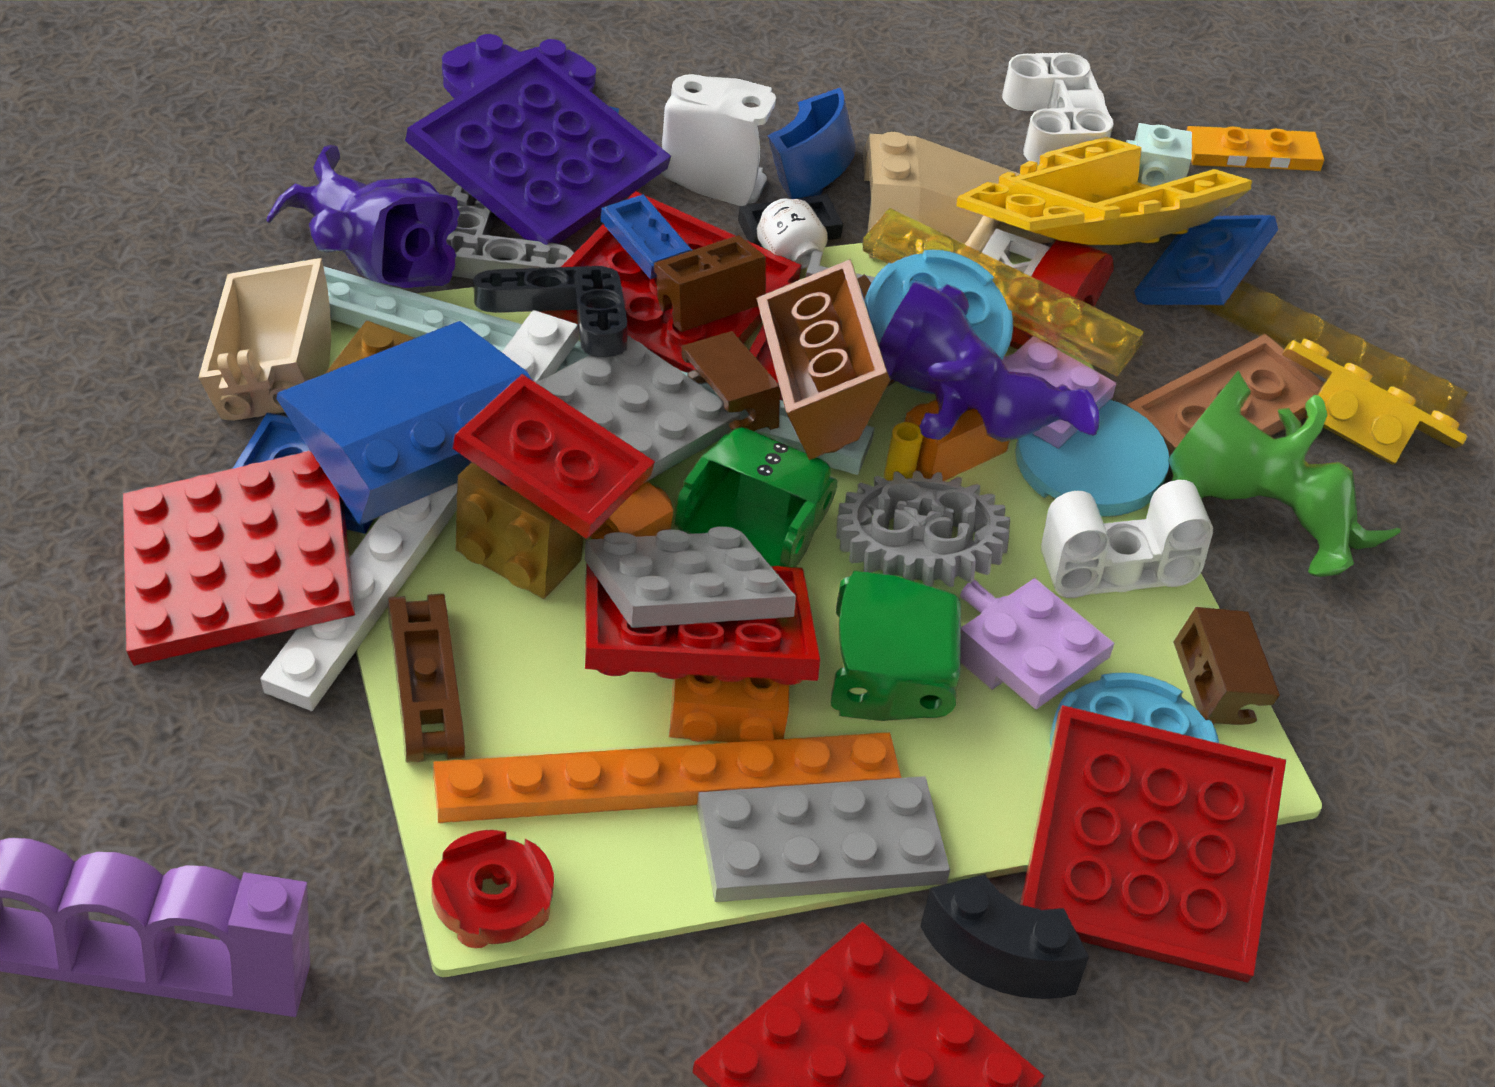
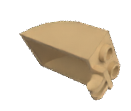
M322 258L227 275L198 377L221 419L235 421L265 416L267 412L272 414L285 413L276 399L277 393L321 376L328 370L331 349V315Z

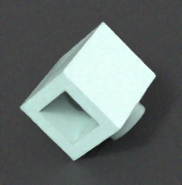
M1139 123L1134 141L1126 140V143L1142 147L1138 182L1153 187L1187 177L1192 160V132L1173 129L1165 125Z

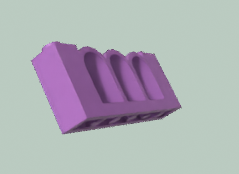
M25 838L0 840L1 972L296 1017L310 967L307 882L246 872L243 873L240 880L222 870L207 866L188 865L171 869L162 875L155 867L136 857L117 852H95L83 855L77 861H73L66 853L43 842ZM2 898H11L25 902L41 912L4 907ZM88 912H101L112 915L131 926L89 920ZM174 926H191L202 929L217 936L220 940L175 933Z

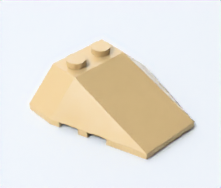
M899 132L869 134L863 150L864 181H870L871 191L867 231L869 258L900 260L911 255L922 254L924 250H941L955 247V252L959 254L983 215L957 207V197L986 182L998 184L999 176L1006 172L1015 173V176L1019 175V173L916 136H905ZM1001 222L998 227L999 230L1040 244L1054 241V238Z

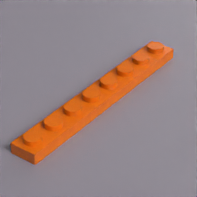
M890 732L433 762L438 823L697 805L699 792L901 778Z

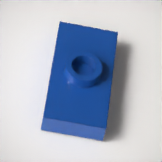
M644 194L602 207L601 222L650 279L657 277V274L654 272L655 262L692 251Z

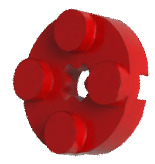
M482 830L456 839L444 850L442 861L437 865L436 870L434 868L432 875V904L441 922L448 929L457 933V938L463 945L470 948H482L488 944L509 943L527 936L534 930L544 926L548 921L554 889V872L546 854L533 842L525 839V844L523 845L517 841L506 839L507 832ZM492 878L496 885L507 884L508 886L499 894H487L481 891L483 880Z

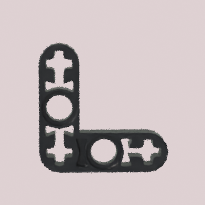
M581 266L495 269L481 272L474 277V304L482 311L505 313L532 312V310H576L581 348L584 352L596 357H612L622 354L627 350L628 322L620 276L612 268Z

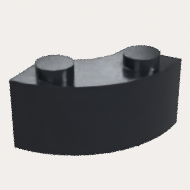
M985 874L930 888L920 927L934 949L956 970L985 987L1013 996L1051 999L1076 995L1089 956L1064 908L1040 910L1017 904L1000 893Z

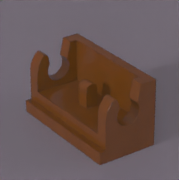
M740 235L654 263V272L657 274V294L660 309L663 312L672 309L673 306L674 326L680 332L757 307L756 298L766 294V257Z
M733 331L682 346L683 360L686 363H691L696 369L689 372L687 376L698 384L708 383L724 402V409L728 413L745 410L749 414L742 420H735L729 423L728 426L732 431L741 427L752 431L766 427L769 430L779 428V384Z
M1195 607L1173 643L1197 710L1205 720L1212 721L1213 725L1215 723L1231 725L1255 723L1257 717L1253 710L1240 709L1250 704L1257 706L1274 705L1280 694L1249 612Z

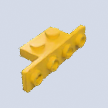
M1303 339L1300 344L1292 340L1282 353L1283 356L1326 379L1318 393L1324 400L1327 411L1323 428L1392 465L1396 464L1415 428L1454 449L1462 446L1468 437L1457 430L1460 424L1455 419L1439 411H1433L1429 415L1414 406L1416 399L1408 393L1395 387H1389L1388 391L1370 382L1373 376L1369 372L1351 363H1346L1342 367L1327 359L1329 352L1313 341Z

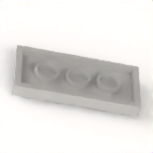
M926 776L698 793L697 811L715 902L947 884L950 868Z

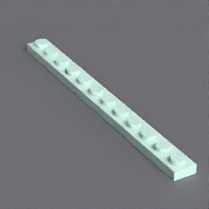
M323 266L328 288L331 320L361 328L367 320L417 338L461 321L502 352L522 325ZM577 341L556 372L589 356L581 348L580 341ZM708 383L699 384L709 392L717 395ZM780 400L779 428L769 430L766 427L755 432L805 452L786 413L784 402ZM745 410L740 412V420L749 415ZM866 425L859 440L845 445L836 452L825 453L817 458L824 460L834 469L858 475L872 443L874 427Z

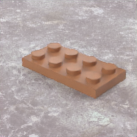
M1264 334L1127 404V406L1139 412L1158 429L1165 440L1170 457L1182 439L1237 371L1241 373L1251 391L1250 396L1241 408V415L1270 436L1285 429L1279 419L1278 409L1289 408L1299 421L1304 419L1307 414L1306 402L1313 395H1318L1324 382L1307 368L1283 356L1284 349Z

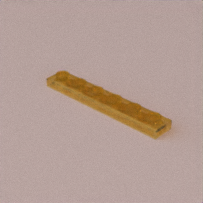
M891 208L883 214L863 238V251L886 263H894L904 257L922 254L924 250L949 251L973 260L994 277L993 282L1002 293L1008 310L1012 311L1013 326L1117 377L1143 343L1144 331Z
M1241 280L1224 305H1198L1258 336L1266 334L1284 349L1292 340L1300 344L1303 339L1313 341L1329 352L1327 359L1342 367L1346 363H1351L1366 370L1373 376L1370 382L1388 391L1389 387H1395L1408 393L1416 399L1414 406L1429 415L1433 411H1439L1453 418L1464 404L1468 395V391L1452 384L1448 380L1435 376L1407 362L1404 358L1395 356L1365 341L1361 337L1348 333L1322 320L1317 315L1308 313L1280 299L1278 296L1261 290Z

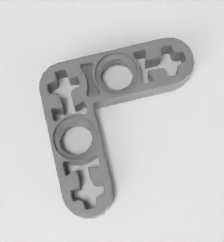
M457 185L454 189L452 197H456L458 201L457 209L460 212V216L457 219L458 225L455 231L449 234L446 239L447 244L452 246L456 253V268L453 270L452 276L474 279L477 274L487 270L561 267L574 254L570 248L560 244L549 243L545 245L539 241L489 235L496 215L461 186ZM473 202H476V207L471 206Z

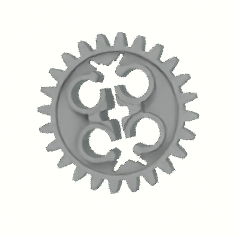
M915 471L913 478L908 479L899 472H894L893 481H887L880 476H875L874 487L859 483L857 493H846L845 503L839 504L836 539H840L841 551L850 552L849 561L851 563L864 562V572L872 573L880 569L886 575L900 576L911 581L915 579L922 580L924 585L930 587L933 586L934 580L941 579L947 586L954 587L955 577L959 576L971 583L974 582L975 571L988 575L990 574L991 564L1000 565L1002 563V555L1008 551L1010 517L1005 516L1004 505H994V494L980 495V485L978 484L966 488L962 487L961 477H956L950 482L942 481V474L940 472L935 473L931 479H925L920 471ZM894 519L893 530H889V520ZM953 526L958 527V534L955 538H952Z

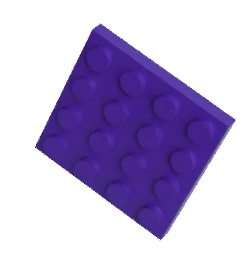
M536 48L409 126L405 139L409 145L524 239L539 241L545 245L549 243L559 244L600 216L602 207L622 201L667 170L671 159L669 153Z

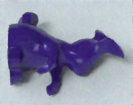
M334 145L323 147L313 167L319 184L311 187L293 184L277 198L267 216L266 221L271 223L287 207L305 209L315 216L310 221L309 227L317 249L325 253L343 251L359 275L371 281L401 288L443 286L450 282L452 272L456 268L455 250L446 242L448 235L455 231L458 225L457 219L460 216V212L457 209L458 201L456 197L439 194L431 183L417 178L377 180L366 185L338 175L334 168L340 160V153L338 147Z
M915 281L892 316L879 342V347L890 380H895L905 386L935 393L939 411L938 414L926 413L920 424L923 436L929 439H942L950 433L959 417L965 411L971 409L977 410L982 417L987 435L1000 442L1022 438L1059 419L1069 422L1080 432L1092 436L1097 434L1100 421L1099 409L1093 395L1087 389L1071 390L1064 384L1055 387L1044 378L1031 373L1009 372L997 353L980 339L973 330L966 317L969 309L968 299L959 288L946 284L937 289L920 281Z

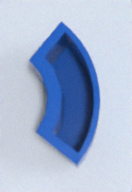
M841 88L798 102L799 112L795 119L784 128L767 135L779 181L790 199L821 195L823 188L838 178L854 158L856 144Z

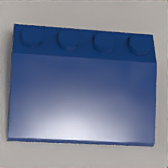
M458 321L277 393L276 399L358 524L361 525L458 483V475L471 461L452 449L455 434L521 374L532 381L533 379L525 369L463 322Z

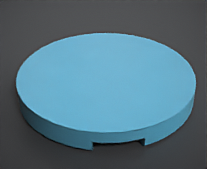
M924 250L922 254L911 255L894 263H888L876 275L864 299L879 343L892 316L915 281L927 283L937 289L946 284L959 288L968 299L969 309L966 317L973 330L980 339L997 353L1001 360H1003L1012 338V311L1008 310L1002 293L993 282L994 277L986 269L967 257L944 250ZM909 387V388H911V389H914V390H917V391H920V392L935 394V393H933V392H929V391H925V390H921V389Z
M1109 400L1099 410V429L1094 436L1078 430L1059 449L1032 433L1017 439L1015 449L1017 465L1024 479L1038 494L1044 498L1050 495L1056 499L1064 493L1071 491L1088 492L1095 499L1101 516L1128 514L1149 504L1154 492L1163 485L1169 468V451L1158 429L1139 412L1113 400Z
M1109 673L1101 675L1098 681L1086 684L1074 692H1068L1063 697L1053 719L1050 731V748L1052 746L1058 712L1062 705L1219 743V739L1212 721L1205 720L1194 706L1181 697L1183 694L1182 690L1165 681L1146 675Z

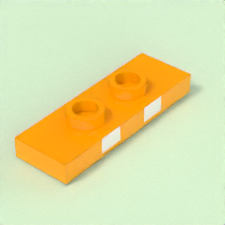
M1188 126L1186 130L1192 132V165L1321 171L1324 163L1316 132L1286 131L1277 128L1270 130L1243 129L1234 126L1228 128Z

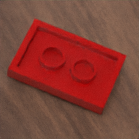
M523 374L455 434L452 448L586 539L651 476L655 463L654 460Z

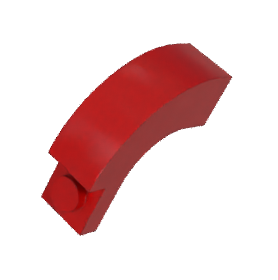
M1055 241L1035 268L1024 288L1025 297L1013 318V332L1009 346L1018 350L1035 336L1057 348L1080 304L1083 303L1093 308L1097 303L1114 270L1112 255L1087 244Z

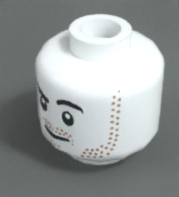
M786 198L771 203L763 211L757 227L758 240L765 249L775 255L783 256L801 264V269L808 268L813 250L823 252L828 241L827 230L806 201Z

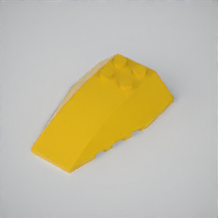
M1103 137L1046 152L1040 155L1039 165H1037L1038 162L1028 161L1021 165L1019 175L1015 176V173L1006 172L999 176L998 184L986 182L958 196L956 206L1060 241L1087 245H1123L1135 242L1155 243L1162 236L1184 234L1191 227L1208 223L1250 191L1252 180L1213 169L1153 187L1138 182L1142 147L1110 137Z

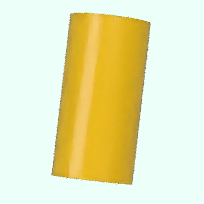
M902 422L893 427L884 470V479L887 481H893L894 472H899L906 479L913 478L923 439L920 427L917 425Z

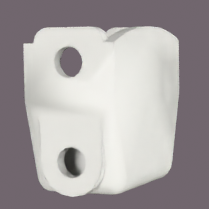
M694 74L676 78L672 84L671 96L665 105L662 149L671 155L668 169L661 174L665 178L704 196L738 206L755 203L767 182V176L762 173L763 168L759 167L760 140L757 125L765 124L775 107L776 96L771 92L772 88L735 78L706 77ZM754 103L757 104L758 107L750 108L743 104Z

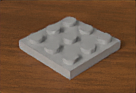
M628 336L627 350L622 354L612 357L589 355L536 382L654 460L652 474L645 482L717 442L724 434L732 432L728 426L729 423L740 420L741 417L740 412L728 413L724 409V402L717 395L706 390L630 336Z
M714 527L709 530V533L687 534L680 530L668 529L659 531L657 536L635 537L628 533L615 532L605 535L604 539L586 540V563L631 628L794 617L795 594L746 536L737 529Z

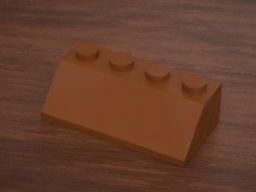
M851 259L756 298L785 410L809 460L825 453L836 452L845 445L859 440L890 382Z

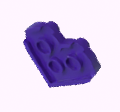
M483 34L476 39V42L458 46L454 50L443 54L442 76L444 88L453 98H456L535 48L520 52L503 44V40L497 35ZM556 39L544 40L540 43L539 47H535L590 92L593 91L596 81V67L577 53L567 50L565 44Z

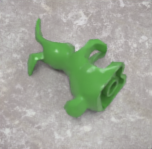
M1237 371L1168 459L1174 475L1172 481L1187 480L1192 482L1196 486L1201 500L1205 497L1228 500L1264 496L1276 499L1292 507L1301 525L1318 540L1319 550L1311 561L1308 573L1314 577L1340 575L1354 564L1349 547L1354 549L1375 547L1395 537L1401 531L1400 528L1385 531L1365 530L1357 523L1356 492L1353 471L1340 462L1308 464L1304 460L1310 446L1322 431L1327 417L1325 402L1319 395H1313L1306 402L1305 408L1308 418L1302 427L1300 421L1289 408L1278 409L1279 419L1286 430V437L1274 439L1241 415V408L1250 396L1251 391L1241 373Z

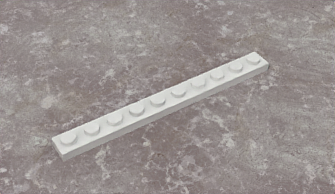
M532 310L502 353L525 369L536 383L554 374L579 340L578 324ZM457 483L379 517L349 558L355 616L298 628L260 678L264 693L310 711L314 710L388 607V597H395L456 512Z

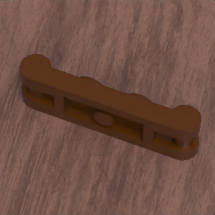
M429 594L427 595V600L406 602L405 596L388 597V619L393 646L405 762H423L424 756L445 754L447 760L465 758L464 731L445 595ZM443 723V731L422 733L421 725Z

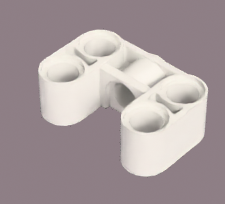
M1073 53L1019 54L1011 58L1002 93L1003 100L1011 108L1017 110H1037L1030 118L1023 149L1024 156L1028 161L1038 162L1037 165H1039L1040 155L1046 152L1111 136L1113 119L1107 110L1103 93L1099 90L1090 69V64L1086 59Z
M1175 480L1160 486L1151 498L1146 519L1103 523L1095 499L1090 493L1071 491L1057 497L1051 503L1047 513L1041 551L1055 591L1065 598H1078L1089 594L1127 592L1135 589L1162 586L1178 587L1192 582L1202 572L1213 534V526L1196 486L1187 480Z

